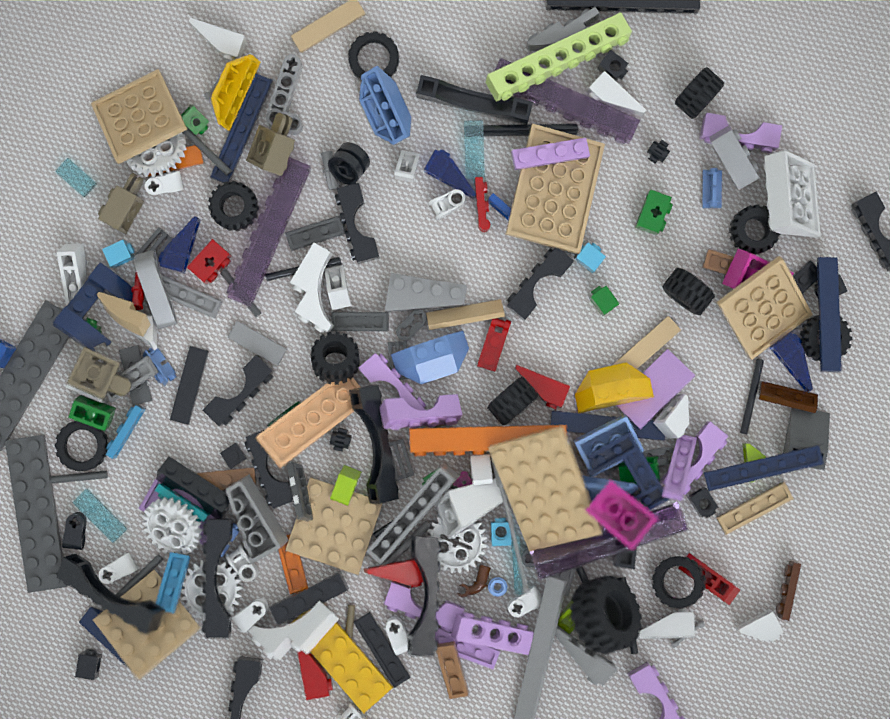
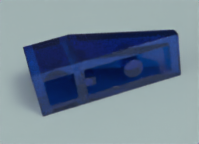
M435 149L424 168V172L454 189L461 190L466 196L475 199V191L453 159L449 157L450 154L442 149L440 151Z
M194 216L165 247L164 252L161 251L158 260L160 267L183 274L186 273L201 222L200 218Z
M787 333L769 348L803 390L810 392L813 390L804 348L800 344L802 341L795 333Z

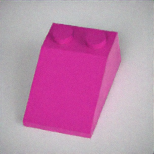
M738 249L722 284L735 289L770 262Z
M611 480L586 509L589 515L631 550H633L658 519Z

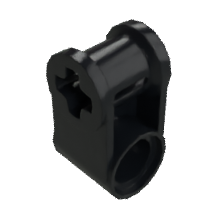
M75 512L67 517L62 548L83 550L87 524L85 514ZM77 518V521H79L80 524L76 525V522H73V519Z

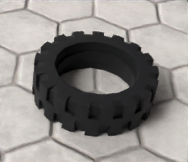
M373 31V33L365 32L364 35H359L352 42L348 52L349 65L354 75L361 80V75L366 72L358 63L360 50L369 43H378L383 45L389 52L390 60L383 71L391 78L396 73L399 65V53L394 41L387 37L386 34H380L377 31Z
M74 421L68 423L57 434V442L55 443L56 456L59 457L60 462L67 466L68 469L88 471L96 468L104 461L107 453L106 448L109 443L107 441L108 436L103 430ZM77 430H87L97 440V451L93 458L88 461H76L67 451L68 438Z
M682 556L669 557L661 561L660 565L655 568V574L652 576V588L655 589V595L661 600V603L668 605L670 608L681 609L697 603L699 598L703 596L706 578L702 573V568L697 565L696 561ZM674 566L685 567L693 576V591L685 598L678 599L672 597L665 589V574Z

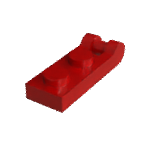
M475 177L479 230L485 233L489 231L491 225L490 221L486 219V212H489V202L485 201L484 193H488L487 182H483V177Z
M498 318L491 320L477 364L478 367L493 372L496 371L511 324L510 320L506 319L504 321ZM495 327L503 328L502 333L495 332Z

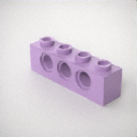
M463 612V615L456 613L451 637L455 640L529 655L534 632L528 629L529 626L520 623L514 626L510 625L511 622L501 619L499 622L492 621L493 618L481 616L480 619L468 612ZM478 624V630L472 633V627ZM496 628L495 635L490 637V631ZM514 632V637L508 640V635Z

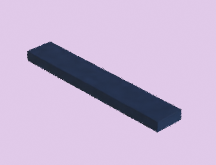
M257 73L255 74L219 155V158L232 172L226 176L215 165L210 178L221 183L226 181L230 183L273 80Z
M818 257L820 371L840 373L842 372L838 257Z
M551 411L550 425H566V432L588 433L617 417ZM628 418L638 438L665 441V435L653 423L655 420H650L640 430Z
M816 445L704 472L708 491H713L823 465L824 461L820 446Z

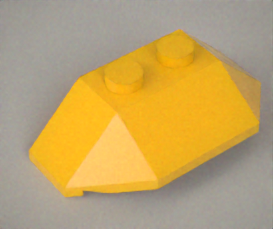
M251 54L227 62L212 93L210 101L217 122L228 131H230L261 63Z
M627 362L589 370L575 393L578 413L654 398L650 378Z

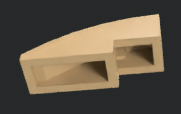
M98 292L97 296L102 306L118 324L144 337L151 325L146 314L136 311L132 302Z

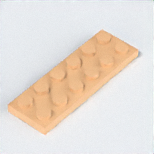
M347 378L346 383L340 381L339 385H335V382L324 385L256 436V440L276 465L282 468L355 412L352 409L349 390L360 388V385L354 378L351 380Z

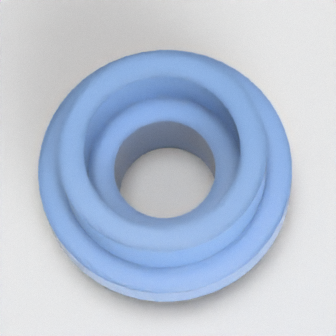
M494 577L489 581L488 590L493 596H502L507 591V583L501 577ZM496 583L501 584L499 590L494 589Z

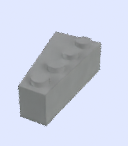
M391 273L385 312L464 306L467 285Z
M250 474L234 482L226 489L232 511L236 514L238 520V529L241 530L244 538L243 544L245 549L247 548L250 564L280 549L289 541Z

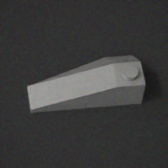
M557 626L555 636L588 676L587 680L594 685L599 683L603 686L618 670L614 663L602 655L591 651V649L584 646V643Z

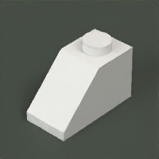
M343 265L325 268L327 291L332 310L351 306Z
M686 394L676 395L653 422L666 438H680L684 435L685 429L689 425V406Z
M770 609L735 627L742 634L764 641L769 640L770 642L780 638V634L784 633L774 612Z

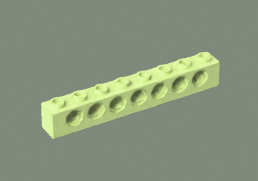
M620 12L487 74L485 83L496 102L501 99L505 101L518 91L522 93L535 83L539 85L550 76L556 77L567 68L573 69L584 60L590 61L601 52L604 54L616 45L622 46L629 41L632 30ZM606 33L611 34L613 37H608ZM589 41H593L597 45H592ZM573 49H578L580 53L574 52ZM556 57H562L564 60H558ZM544 64L547 68H541L539 65ZM523 72H528L531 76H525ZM506 80H511L514 84H508Z

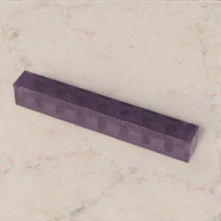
M500 58L494 71L511 64V62ZM523 72L525 76H531L528 72ZM547 78L539 85L535 83L522 93L518 91L513 94L514 97L521 98L522 96L528 99V101H532V105L538 106L540 104L544 106L545 110L555 114L558 112L568 121H578L580 126L586 129L598 130L597 133L607 137L609 135L614 137L616 142L623 145L631 142L640 122L639 119ZM506 80L508 84H514L513 81Z
M289 157L287 168L283 175L275 179L272 187L274 189L272 196L269 195L266 199V210L260 214L257 221L259 226L256 231L253 230L250 236V241L252 242L249 248H245L242 258L244 260L242 265H238L234 273L236 279L234 283H230L227 289L229 299L251 308L311 171L310 165Z
M678 502L649 511L658 519L634 548L688 530L684 514ZM602 527L603 532L600 535L530 551L539 580L630 549L606 528Z

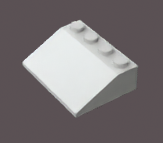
M786 150L764 156L765 187L768 193L767 207L770 217L768 223L771 230L785 235L821 237L814 164Z

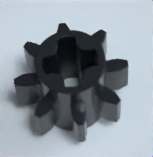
M662 139L659 143L654 141L647 151L650 154L648 159L655 164L658 160L663 163L670 153V150L667 149L669 144Z
M338 428V432H332L330 445H334L333 450L343 452V448L349 449L352 435L347 434L348 430Z

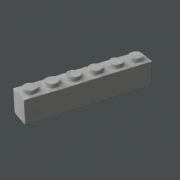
M446 463L441 465L366 552L381 565L457 480L459 475Z

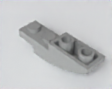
M596 7L592 9L587 8L577 19L567 21L564 27L559 21L555 24L550 23L544 28L543 32L540 34L535 33L529 37L527 49L529 51H539L586 29L588 25L598 20L599 11Z

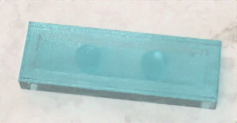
M483 120L464 121L466 179H475V177L485 178Z
M85 489L72 502L112 543H115L128 529L88 489Z
M515 534L521 557L520 535ZM511 536L514 592L516 594H523L521 573Z

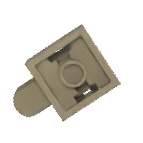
M277 113L271 129L262 125L258 126L246 159L247 162L262 170L280 176L283 175L295 143V139L287 136L292 124L291 116Z
M132 173L123 188L118 185L112 188L108 194L109 199L106 205H102L98 212V219L127 234L145 202L136 196L144 182V178H137V175Z
M83 347L67 381V385L103 401L108 391L118 396H125L131 389L130 381L117 374L120 368L119 362Z

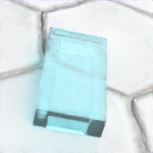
M69 158L55 171L84 198L97 185L91 177Z

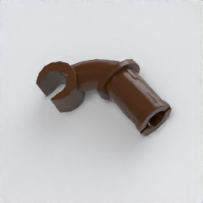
M479 565L476 581H473L474 584L471 586L466 584L459 585L465 587L467 591L464 594H457L460 597H467L468 595H475L485 587H488L487 580L491 567Z

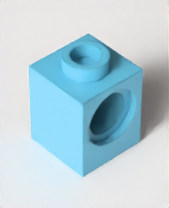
M125 240L102 249L109 266L112 268L135 259L133 256L135 250L132 244L127 243Z
M495 518V521L491 522L492 546H511V531L506 518ZM500 526L506 528V534L502 537L497 536L495 533L496 529Z

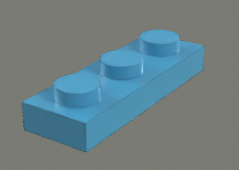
M135 405V407L129 409L126 417H128L124 424L121 423L116 431L117 437L115 440H111L106 448L108 450L106 456L111 459L117 458L145 412V408Z
M170 552L156 604L164 608L165 612L175 614L191 558L188 555Z

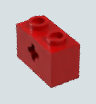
M212 239L187 268L205 284H208V282L212 283L218 277L217 272L221 268L225 269L230 264L232 255ZM209 259L213 260L215 264L213 267L207 262Z

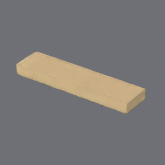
M349 0L291 35V38L300 53H303L366 15L358 0Z
M501 299L426 313L429 330L505 317Z
M667 316L612 365L627 362L634 368H639L680 332L681 329Z
M781 482L719 515L716 519L724 534L727 535L794 498L786 483Z

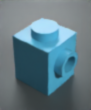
M587 243L585 246L582 245L581 252L576 254L578 256L575 260L593 273L606 256L600 252L601 248L594 243Z

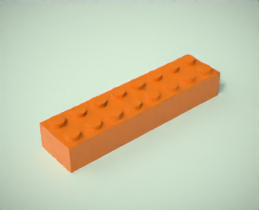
M566 425L410 429V452H414V456H426V452H434V456H442L450 451H453V455H465V451H472L473 455L485 454L484 451H489L490 445L563 426L566 433Z

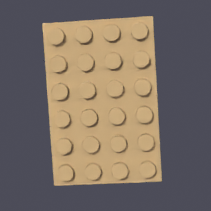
M532 123L526 148L583 137ZM587 139L590 153L589 158L520 169L505 235L579 254L605 144Z
M563 426L489 446L488 449L529 552L602 534L601 524L586 512L592 501Z

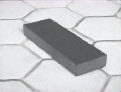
M339 215L285 232L290 250L294 251L313 245V243L317 244L345 235V230Z

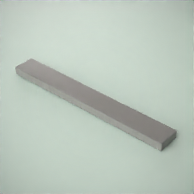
M553 575L547 576L514 719H535L568 582Z

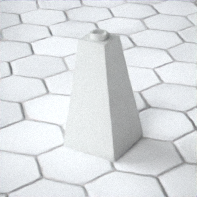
M496 478L492 479L493 483L472 484L448 491L436 502L435 505L448 539L453 538L503 503L501 489L497 485Z

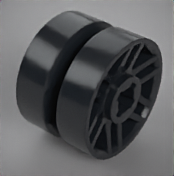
M351 142L343 143L328 161L330 173L338 181L347 185L355 184L370 166L368 154L360 146Z

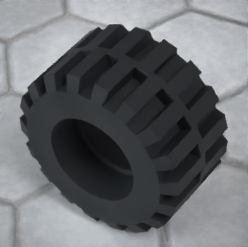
M708 67L703 68L677 97L675 105L691 119L696 118L723 88L725 82Z
M226 181L223 182L224 185L222 186L219 184L217 186L218 189L212 191V198L209 197L210 205H208V209L211 212V217L218 225L229 231L247 229L249 224L252 225L254 223V218L257 219V211H259V202L254 192L242 182L232 181L229 183ZM240 196L245 204L243 211L235 217L227 216L223 210L225 201L229 197Z
M759 205L747 206L739 211L730 223L729 233L732 235L730 240L735 242L733 244L735 248L739 247L741 250L755 255L771 249L778 242V236L781 235L771 230L768 223L770 218L769 210L764 205L762 207ZM750 219L758 220L764 227V236L759 241L752 240L746 234L745 225Z
M676 268L662 286L669 297L696 315H701L715 298L713 291L704 282L682 268Z
M816 315L803 324V331H800L799 334L802 336V339H799V343L803 344L801 349L807 352L805 355L812 357V360L820 361V345L817 342L819 315ZM840 316L842 356L846 355L848 352L846 350L851 348L852 344H849V342L853 340V336H850L852 330L847 327L849 325L848 322L842 321L843 318Z
M335 331V334L327 332V336L323 334L320 336V340H315L314 346L312 345L311 364L316 377L319 376L321 381L327 380V384L335 382V385H339L340 381L346 383L347 378L351 380L354 377V374L358 372L360 361L358 345L356 342L354 343L352 337L348 338L346 333L340 335V332ZM331 353H341L346 357L342 362L336 364L325 360L326 356Z
M519 377L490 402L487 409L502 426L507 425L533 403L539 394L524 377Z

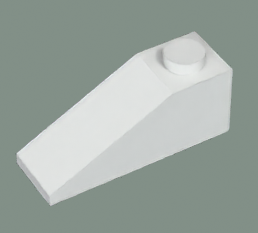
M193 18L189 19L192 27L223 56V59L232 61L241 58L247 42L245 35Z
M605 71L588 88V96L595 103L599 102L601 105L641 117L646 112V109Z
M64 244L56 252L66 306L86 282V257L83 244Z
M678 609V613H672L639 631L638 639L695 638L694 612H689V609Z

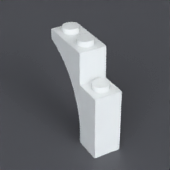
M313 243L290 281L294 284L293 288L303 294L306 291L295 312L299 314L297 318L303 322L308 323L310 321L314 323L316 330L322 333L325 331L331 332L334 325L327 317L323 308L321 282L324 270L333 253Z
M318 601L306 615L289 625L273 629L259 628L253 625L248 632L253 636L251 640L260 647L262 645L265 648L263 652L268 657L272 658L274 656L280 661L291 647L298 652L302 650L308 654L339 618Z

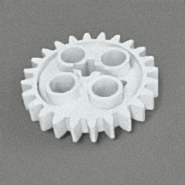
M181 132L126 161L133 171H137L138 175L143 173L147 177L151 173L154 178L156 173H159L160 176H163V171L170 173V167L176 169L175 163H181L179 157H185L183 151L187 149L185 146L186 141Z
M164 497L162 500L157 499L155 502H152L144 511L145 514L142 518L145 520L142 522V525L147 526L144 532H149L147 538L153 539L152 544H158V550L164 548V553L170 551L187 555L200 543L202 538L200 533L203 530L198 527L201 525V522H196L198 516H192L193 509L188 511L187 504L181 506L180 500L174 503L173 498L168 501Z
M437 517L439 523H431L434 529L427 530L431 533V536L427 537H438V541L441 543L447 542L449 545V550L446 553H438L440 566L444 565L443 571H446L449 567L451 573H454L455 568H457L460 574L462 568H465L468 572L469 565L475 568L474 561L481 562L478 556L485 555L481 551L482 548L488 547L483 544V541L488 538L481 535L485 530H479L482 523L475 524L474 522L453 537V539L460 537V542L472 547V550H469L459 545L454 548V543L441 538L442 534L446 536L447 534L441 518ZM469 531L474 534V540L470 543L464 540V534ZM460 549L467 552L466 559L462 561L456 557V553Z
M202 559L200 561L201 566L198 563H194L195 570L190 567L187 569L190 575L186 574L185 576L186 581L183 582L185 588L181 589V593H185V596L181 600H187L184 607H191L190 614L196 611V618L203 615V621H205V613H202V604L198 602V596L204 595L206 597V594L202 592L203 585L197 582L199 575L204 576L206 579V574H203V562L205 560ZM219 561L217 575H223L225 583L219 584L217 582L219 594H223L226 597V602L223 604L227 611L228 609L235 611L233 604H240L236 598L242 597V594L238 593V591L243 589V586H238L237 583L242 580L235 578L237 573L231 572L233 569L231 566L229 568L226 567L227 561L222 563V565Z

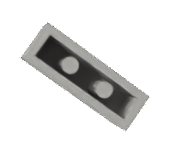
M729 125L709 137L738 189L759 179L757 172L760 169L755 161L751 162L748 158L751 154L746 145L741 146L739 142L741 136L737 129L732 130Z

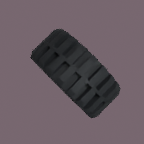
M605 575L583 582L576 588L571 599L570 611H572L571 621L574 623V631L578 633V638L581 642H584V646L597 654H609L629 648L638 639L639 631L642 627L640 623L642 614L639 611L640 605L636 601V595L631 592L629 585L624 584L623 580L612 575Z

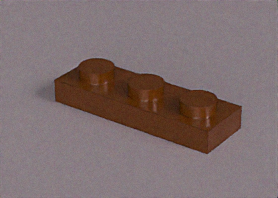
M761 381L758 400L816 413L818 394Z
M789 561V565L785 567L784 576H786V580L780 589L782 599L776 608L778 618L790 621L801 564L794 561Z

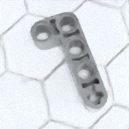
M295 54L287 55L283 61L266 114V120L270 127L273 124L271 118L277 113L291 116L292 121H298L299 124L295 129H289L288 133L292 135L299 134L303 129L301 119L297 115L288 112L302 71V63ZM293 62H296L297 66H293L291 70L289 64H293ZM290 79L292 83L290 86L284 87L282 85L283 81ZM279 97L286 98V102L283 105L277 104Z
M155 250L135 255V269L157 328L162 329L177 324V318L159 270V260Z

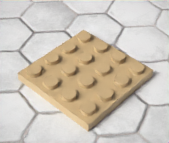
M159 69L91 103L111 152L118 164L187 130Z
M780 256L716 302L745 353L751 360L813 315L786 263Z
M310 477L307 489L313 520L307 522L296 518L285 551L359 575L382 504H370L368 496L357 492L353 493L348 506L330 499L335 485Z
M153 570L122 595L121 598L131 601L151 600L156 603L162 583L161 576L156 570ZM178 600L175 614L164 612L158 630L149 634L139 632L137 628L123 622L120 617L109 613L107 609L93 619L139 680L201 629L180 600Z

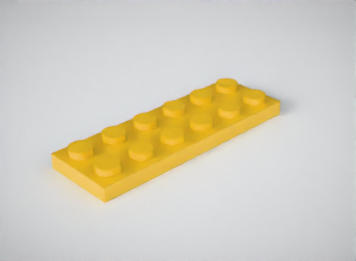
M308 610V611H306V612L300 614V615H299L296 619H294L291 623H293V622L299 620L300 618H302V617H303L304 615H306L310 610ZM338 622L330 628L310 651L363 713L369 710L393 688L391 683L348 636Z

